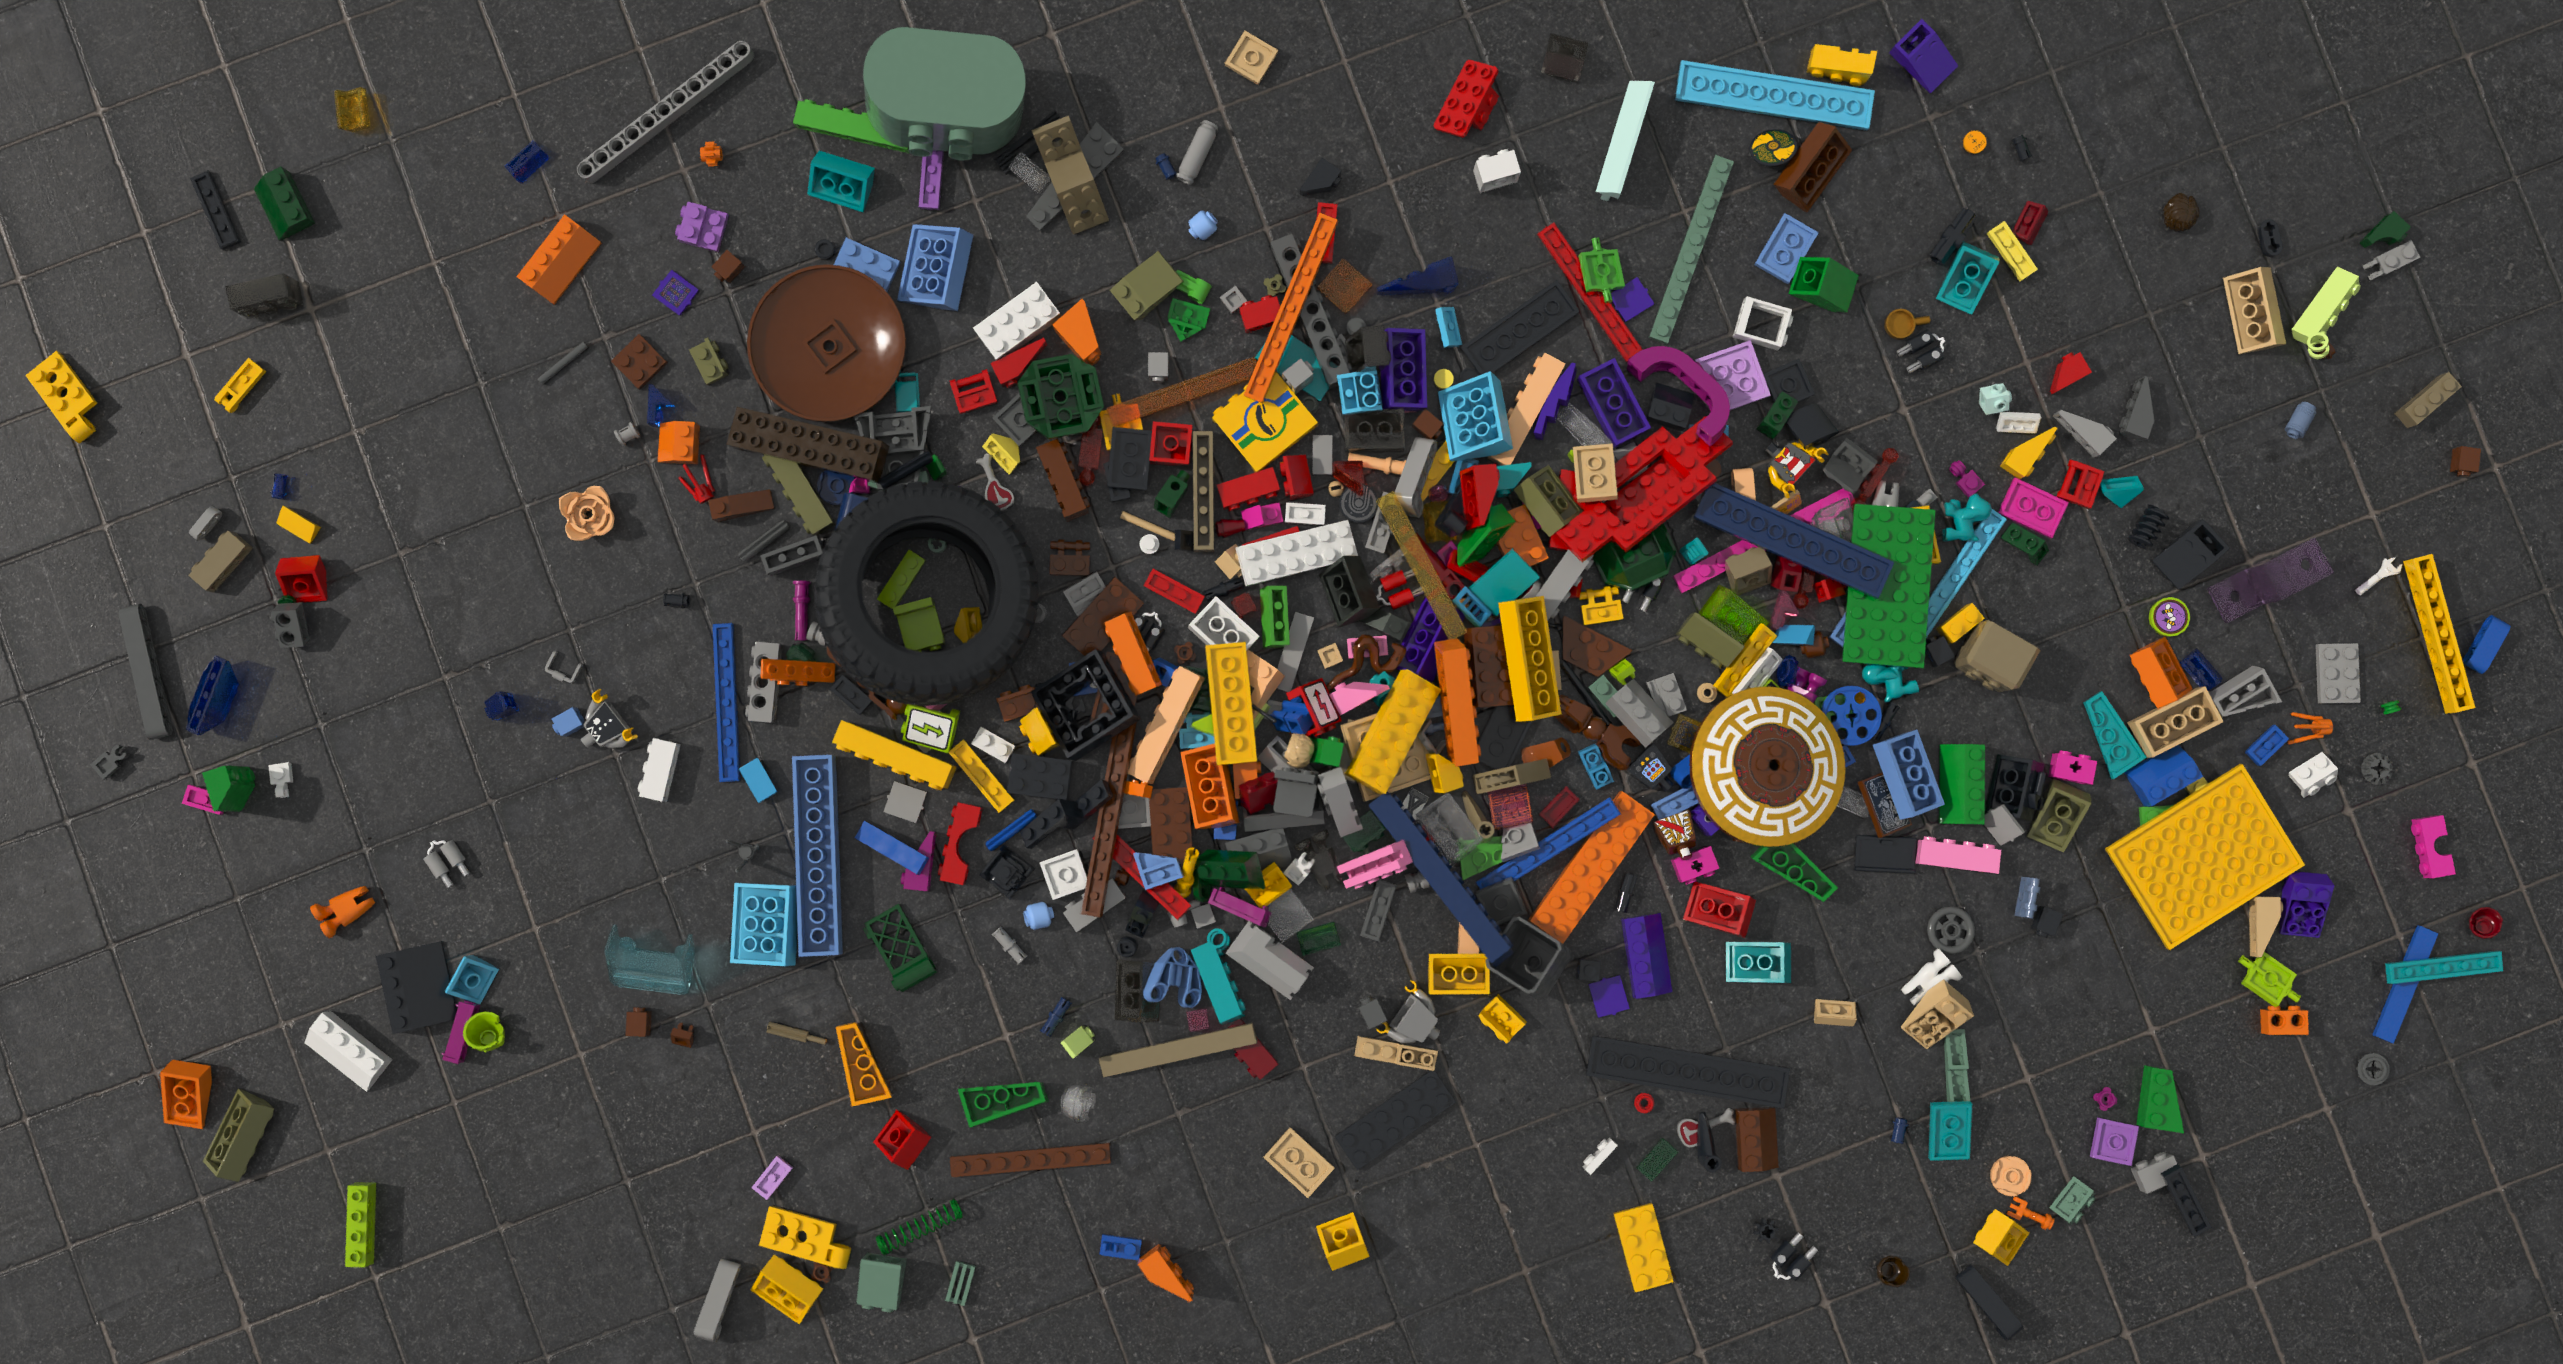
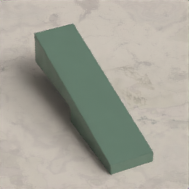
M1955 1029L1944 1037L1947 1102L1970 1101L1967 1075L1969 1064L1965 1029Z

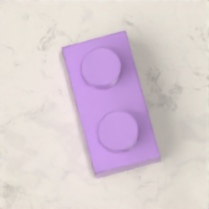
M777 1155L751 1188L768 1200L793 1167Z

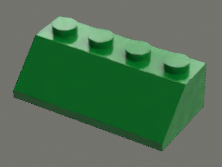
M1939 744V790L1945 805L1939 807L1938 824H1985V745Z

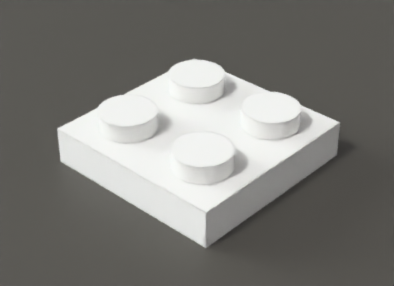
M1078 849L1040 862L1052 900L1086 888L1087 874Z

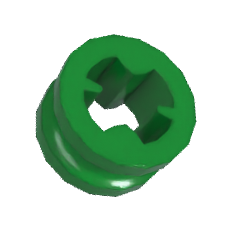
M2399 700L2381 704V707L2384 708L2383 714L2402 710L2398 706Z

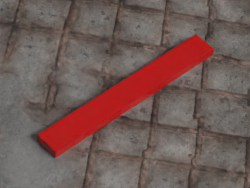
M1552 223L1537 234L1621 356L1628 362L1632 356L1643 350L1611 303H1605L1603 292H1586L1579 257L1556 224Z

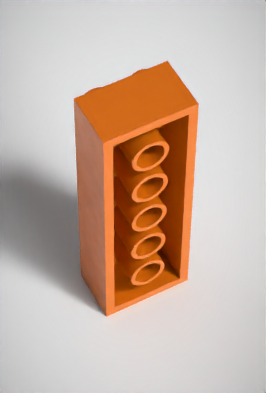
M1458 638L1434 642L1439 688L1441 689L1440 698L1447 756L1455 767L1479 763L1478 756H1481V748L1476 740V737H1479L1478 726L1474 723V718H1477L1475 706L1472 705V699L1475 698L1473 687H1470L1472 671L1471 668H1468V660H1470L1469 649Z

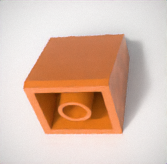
M1081 299L1052 325L1055 332L1075 355L1085 363L1093 366L1100 360L1101 352L1085 301Z

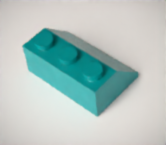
M819 150L811 161L807 195L864 212L873 186L875 168Z

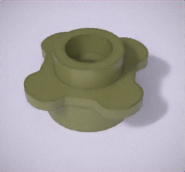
M1276 274L1275 277L1264 280L1268 295L1273 297L1285 292L1286 286L1281 281V275Z

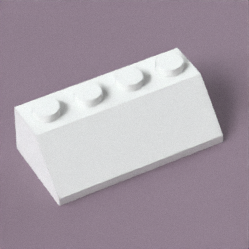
M332 1011L320 1014L309 1028L304 1042L366 1092L369 1091L393 1060Z

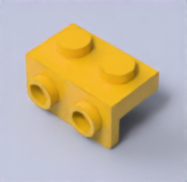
M1275 862L1262 870L1266 887L1264 890L1245 888L1260 908L1268 906L1292 888L1291 883Z
M1499 994L1478 1015L1481 1022L1485 1026L1490 1027L1495 1032L1497 1038L1505 1043H1508L1527 1023Z

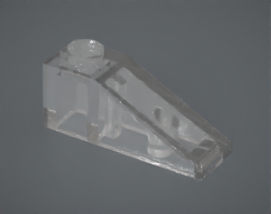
M1570 402L1568 407L1565 406L1558 412L1557 419L1582 446L1612 443L1599 427Z

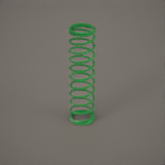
M955 1199L950 1200L951 1207L955 1214V1220L950 1216L945 1204H943V1208L947 1214L948 1224L941 1217L938 1208H935L940 1218L941 1227L937 1225V1223L933 1219L931 1212L928 1211L933 1223V1231L927 1225L923 1214H921V1218L926 1227V1234L921 1230L916 1218H914V1222L918 1228L919 1237H917L914 1234L909 1222L907 1221L906 1223L911 1232L912 1241H910L907 1238L902 1226L899 1225V1228L904 1236V1245L898 1239L894 1228H892V1232L897 1241V1248L894 1247V1245L891 1243L887 1232H885V1236L889 1242L890 1251H888L887 1245L881 1235L876 1236V1242L881 1253L885 1256L888 1255V1253L892 1252V1247L898 1250L899 1243L905 1247L906 1240L912 1243L914 1237L916 1239L921 1238V1233L927 1236L928 1229L931 1232H935V1225L936 1227L941 1229L943 1223L945 1225L950 1224V1219L954 1222L957 1221V1218L959 1220L962 1219L963 1215L957 1201Z

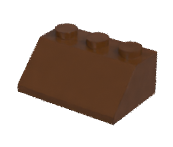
M1775 1107L1735 1109L1738 1169L1742 1172H1756L1779 1168Z

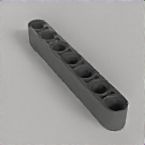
M141 603L120 608V623L146 735L149 740L170 736L173 733L145 608Z

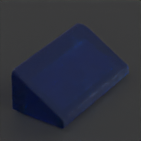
M533 140L504 167L519 183H523L549 157Z
M2198 648L2179 662L2199 687L2205 686L2209 691L2222 682L2221 675Z

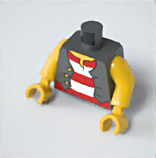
M1772 442L1765 450L1773 457L1767 465L1772 485L1782 491L1785 498H1790L1788 491L1796 493L1794 483L1816 460L1815 457L1819 462L1823 463L1825 460L1820 455H1829L1824 448L1817 449L1813 446L1805 450L1800 443L1796 442L1787 443L1781 449Z

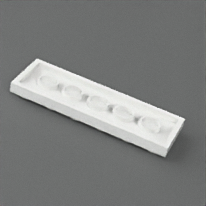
M1348 520L1235 548L1245 586L1330 566L1342 556H1358Z

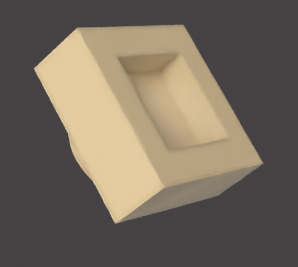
M1336 643L1317 650L1325 669L1343 662Z

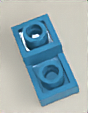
M1592 744L1578 751L1595 789L1614 782L1597 745Z

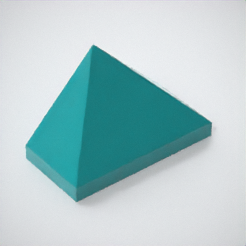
M2138 476L2103 479L2100 483L2103 494L2120 508L2139 495L2144 489Z

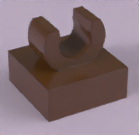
M680 1022L677 1028L672 1029L670 1034L673 1044L691 1048L694 1042L693 1025H690L689 1029L685 1031L682 1030L683 1023Z

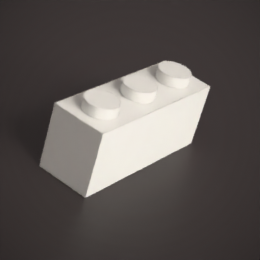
M653 738L652 742L650 741L647 753H649L648 761H645L643 765L644 778L638 786L640 797L667 802L681 744Z

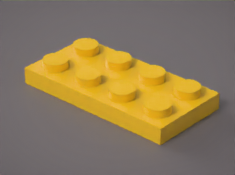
M1649 1203L1613 1213L1634 1292L1674 1282L1653 1204Z

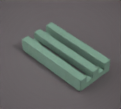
M956 1261L945 1301L965 1306L976 1268L975 1265ZM959 1266L963 1268L955 1297H951ZM968 1268L970 1269V1273L968 1276L964 1295L962 1299H959L965 1273Z

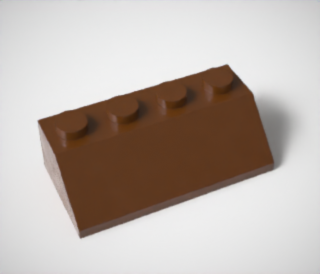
M1818 122L1778 177L1774 186L1783 197L1808 213L1852 149L1835 126Z

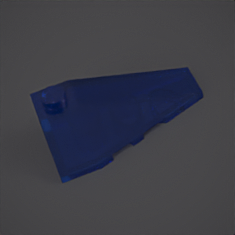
M1452 256L1427 265L1428 268L1423 272L1417 270L1411 272L1406 276L1407 279L1405 280L1397 278L1377 287V295L1441 293L1443 291L1447 294L1456 290L1455 287L1458 286L1459 282Z

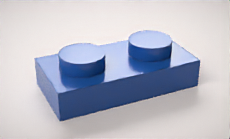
M2272 725L2245 753L2257 766H2262L2289 738L2276 725Z

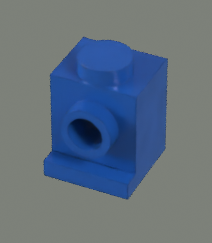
M1162 658L1152 660L1162 685L1165 687L1170 686L1173 680L1172 674L1179 666Z

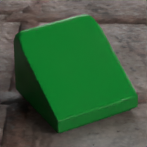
M933 455V461L927 464L926 467L933 480H937L946 475L947 472L939 457Z

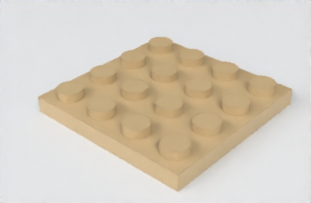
M1377 713L1340 725L1351 761ZM1416 736L1387 790L1389 793L1431 779L1425 756L1429 751L1424 747L1418 736ZM1358 782L1363 801H1368L1382 795L1377 794Z

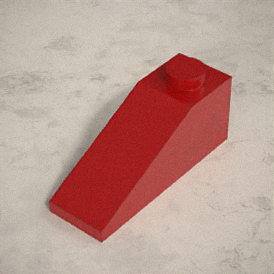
M1044 338L991 363L1002 387L1010 388L1018 383L1017 381L1021 379L1032 361H1035L1047 346Z

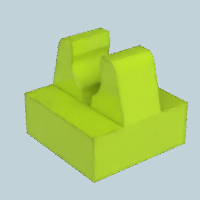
M1625 658L1608 669L1611 675L1622 685H1626L1624 680L1626 677L1635 678L1634 672L1636 670Z

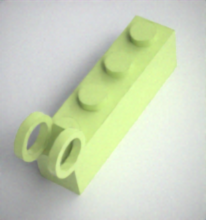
M2339 267L2334 270L2292 328L2293 338L2307 344L2309 355L2315 359H2322L2328 355L2329 340L2326 331L2329 327L2335 325L2339 313L2345 311L2349 304V299L2352 295L2355 296L2361 287L2359 285V276ZM2316 344H2322V345H2323V346H2321V347H2313V346L2316 345ZM2325 350L2324 353L2319 354V355L2314 354V353L2312 352V351H2314V352H2320V351Z

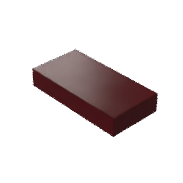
M1565 786L1538 815L1554 828L1580 799Z

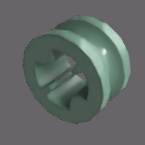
M929 538L928 547L931 551L941 553L946 549L947 543L940 540L942 547L938 546L939 549H935L932 543L936 539Z

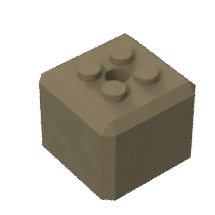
M1987 620L1978 623L1971 629L1954 659L1955 668L1966 673L1965 676L1972 680L1980 681L1985 688L2003 692L2020 688L2040 650L1996 623Z

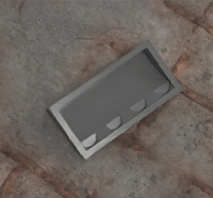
M1317 789L1312 817L1277 813L1273 809L1274 805H1270V803L1264 805V809L1252 814L1243 807L1245 832L1324 824L1323 804L1319 789Z

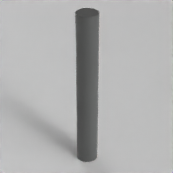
M583 341L537 378L539 382L543 385L588 348L586 343Z

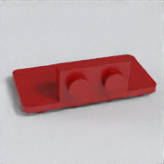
M1467 60L1433 125L1434 128L1462 138L1467 135L1471 125L1476 129L1482 130L1499 97L1491 87L1499 72L1497 67Z

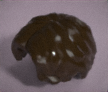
M2183 193L2173 196L2163 209L2166 227L2175 231L2189 230L2196 224L2200 214L2195 198L2193 196L2187 197Z

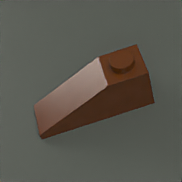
M770 489L708 500L712 520L716 522L775 509Z

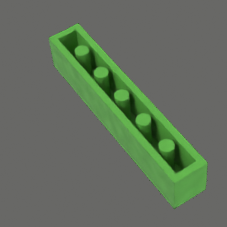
M812 100L798 101L793 121L796 128L909 153V148L894 145L880 136L865 112H862L860 115L848 108L838 110L830 104L820 106L816 105V102Z

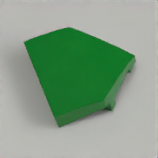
M1172 298L1168 321L1171 323L1180 342L1206 328L1211 308Z

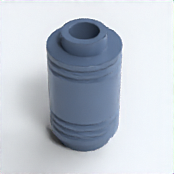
M2301 402V404L2297 405L2285 427L2289 437L2293 439L2304 437L2316 415V407L2308 402Z

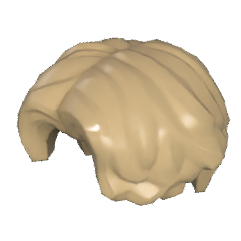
M1292 734L1284 755L1291 767L1300 769L1309 764L1315 750L1312 740L1304 734Z

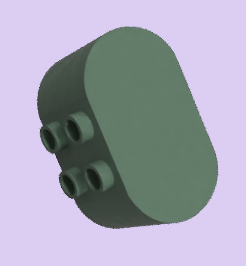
M900 27L891 29L878 37L867 53L863 68L866 111L874 129L888 142L900 147L909 148V153L914 156L928 157L932 155L933 150L949 151L948 156L950 158L965 161L972 159V154H987L999 150L1016 135L1022 121L1026 79L1020 57L1004 40L989 35Z

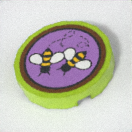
M2172 597L2157 601L2151 607L2148 616L2149 623L2156 633L2166 637L2181 634L2188 627L2190 621L2189 609L2185 603Z

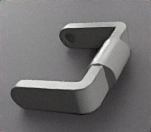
M553 651L545 666V671L561 682L574 683L583 664H578L570 679L565 674L550 669L557 655V652Z
M1430 718L1426 719L1417 736L1429 753L1440 754L1446 745V741L1442 740L1436 749L1434 748L1431 741L1424 734L1432 722Z

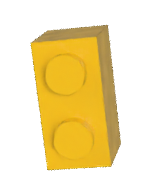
M1970 603L1937 627L1936 630L1941 637H1945L1948 644H1951L1985 618L1975 605Z

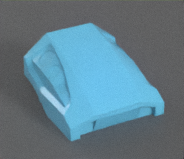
M1377 370L1337 375L1343 415L1383 410Z

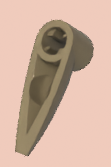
M1467 791L1462 792L1464 807L1477 840L1481 843L1490 842L1494 835V826L1487 821L1482 810ZM1482 829L1485 831L1489 830L1488 835L1481 834Z

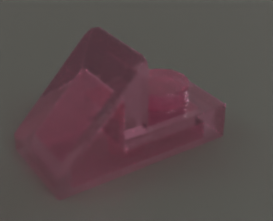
M1780 590L1768 625V628L1774 631L1778 630L1779 627H1783L1786 616H1783L1784 613L1795 617L1799 616L1798 610L1785 590Z

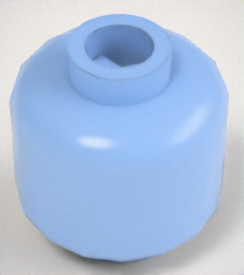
M1200 211L1189 220L1190 229L1188 231L1195 239L1199 237L1202 240H1206L1217 230L1216 224L1218 221L1210 211Z
M1038 902L1028 905L1026 911L1023 912L1026 926L1037 930L1048 927L1051 924V919L1054 918L1052 907H1048L1045 902Z

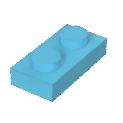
M1454 307L1435 309L1443 346H1461L1462 341Z

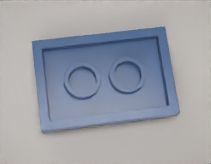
M1784 213L1754 265L1789 284L1796 272L1800 257H1805L1819 232Z
M845 238L834 265L857 270L875 280L888 292L901 262Z

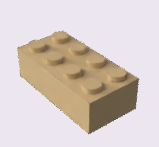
M2203 686L2197 687L2179 700L2160 708H2155L2127 722L2143 753L2147 758H2151L2224 721L2207 688Z

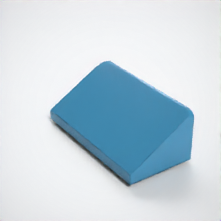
M1779 625L1775 633L1777 637L1772 643L1778 645H1814L1815 626Z
M758 758L739 768L758 803L777 793L776 788Z

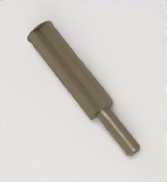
M771 1021L768 1023L766 1033L805 1043L807 1040L823 1045L827 1043V1039L809 1035L808 1031Z

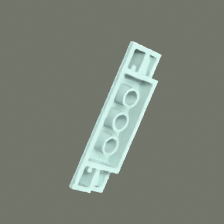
M1629 81L1596 189L1597 193L1602 194V200L1608 201L1610 197L1618 199L1621 194L1655 82Z

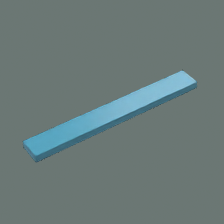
M1992 509L1989 518L1980 521L1975 528L1974 534L1979 540H1967L1929 596L1926 638L2007 520Z

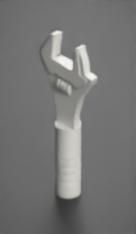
M2395 557L2388 560L2385 558L2379 571L2355 590L2356 593L2362 595L2382 578L2399 574L2402 564L2395 568L2391 564Z

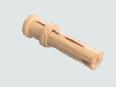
M1349 452L1347 465L1381 470L1387 475L1389 473L1401 475L1406 460H1393L1392 457L1382 459Z

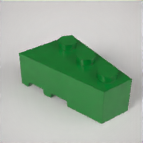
M1331 736L1328 737V740L1309 737L1315 747L1310 762L1338 768L1344 743L1340 742L1341 739Z
M2144 1065L2136 1125L2184 1133L2172 1070Z

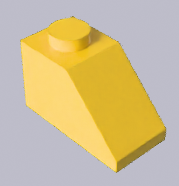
M1425 754L1434 792L1447 793L1464 787L1463 774L1460 771V767H1455L1452 762L1440 754Z

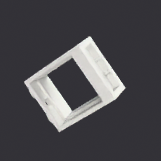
M1746 296L1741 306L1733 338L1746 342L1751 340L1753 344L1778 351L1787 342L1788 335L1785 333L1787 327L1790 328L1793 321V316H1791L1792 309ZM1751 308L1782 316L1775 342L1745 333Z

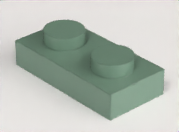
M1602 675L1588 689L1614 718L1616 715L1605 703L1618 691Z

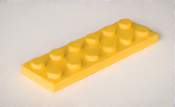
M1246 642L1206 645L1216 764L1257 762Z

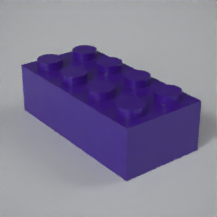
M1387 328L1381 331L1380 360L1383 410L1419 412L1426 409L1425 329Z
M1615 358L1578 377L1577 381L1610 444L1613 443V449L1651 429Z

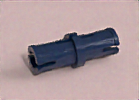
M1062 996L1054 1010L1049 1012V1018L1042 1029H1040L1045 1034L1048 1027H1050L1046 1033L1049 1037L1052 1036L1059 1022L1062 1023V1017L1072 1004V1002L1067 1000L1065 1005L1062 1006L1066 999Z

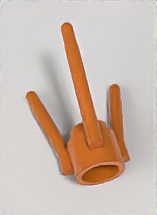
M2292 712L2291 716L2314 720L2312 724H2296L2294 728L2311 729L2315 734L2290 740L2287 744L2290 745L2330 735L2333 731V723L2330 719H2323L2322 716Z

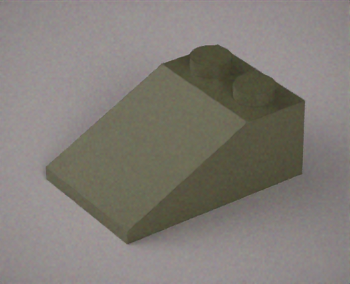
M1157 251L1123 277L1110 289V292L1134 321L1142 320L1184 281L1163 255Z
M2053 778L2043 795L2046 798L2041 810H2037L2027 837L2064 853L2091 805V797L2089 793Z

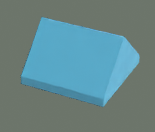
M474 955L464 956L445 993L481 1004L499 969Z

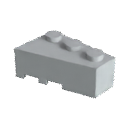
M2251 666L2209 693L2222 717L2282 702L2265 669L2257 666Z
M1341 767L1318 775L1320 783L1317 786L1328 816H1333L1340 837L1362 830L1363 827Z

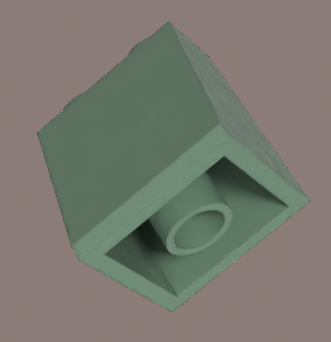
M867 1253L860 1263L857 1304L862 1305L864 1309L879 1307L884 1312L897 1310L900 1306L907 1259Z

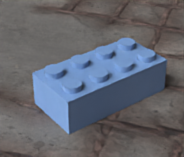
M1918 730L1906 732L1873 744L1900 820L1914 817L1945 805Z

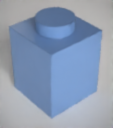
M575 707L552 718L554 731L564 737L583 728L585 723L579 709Z

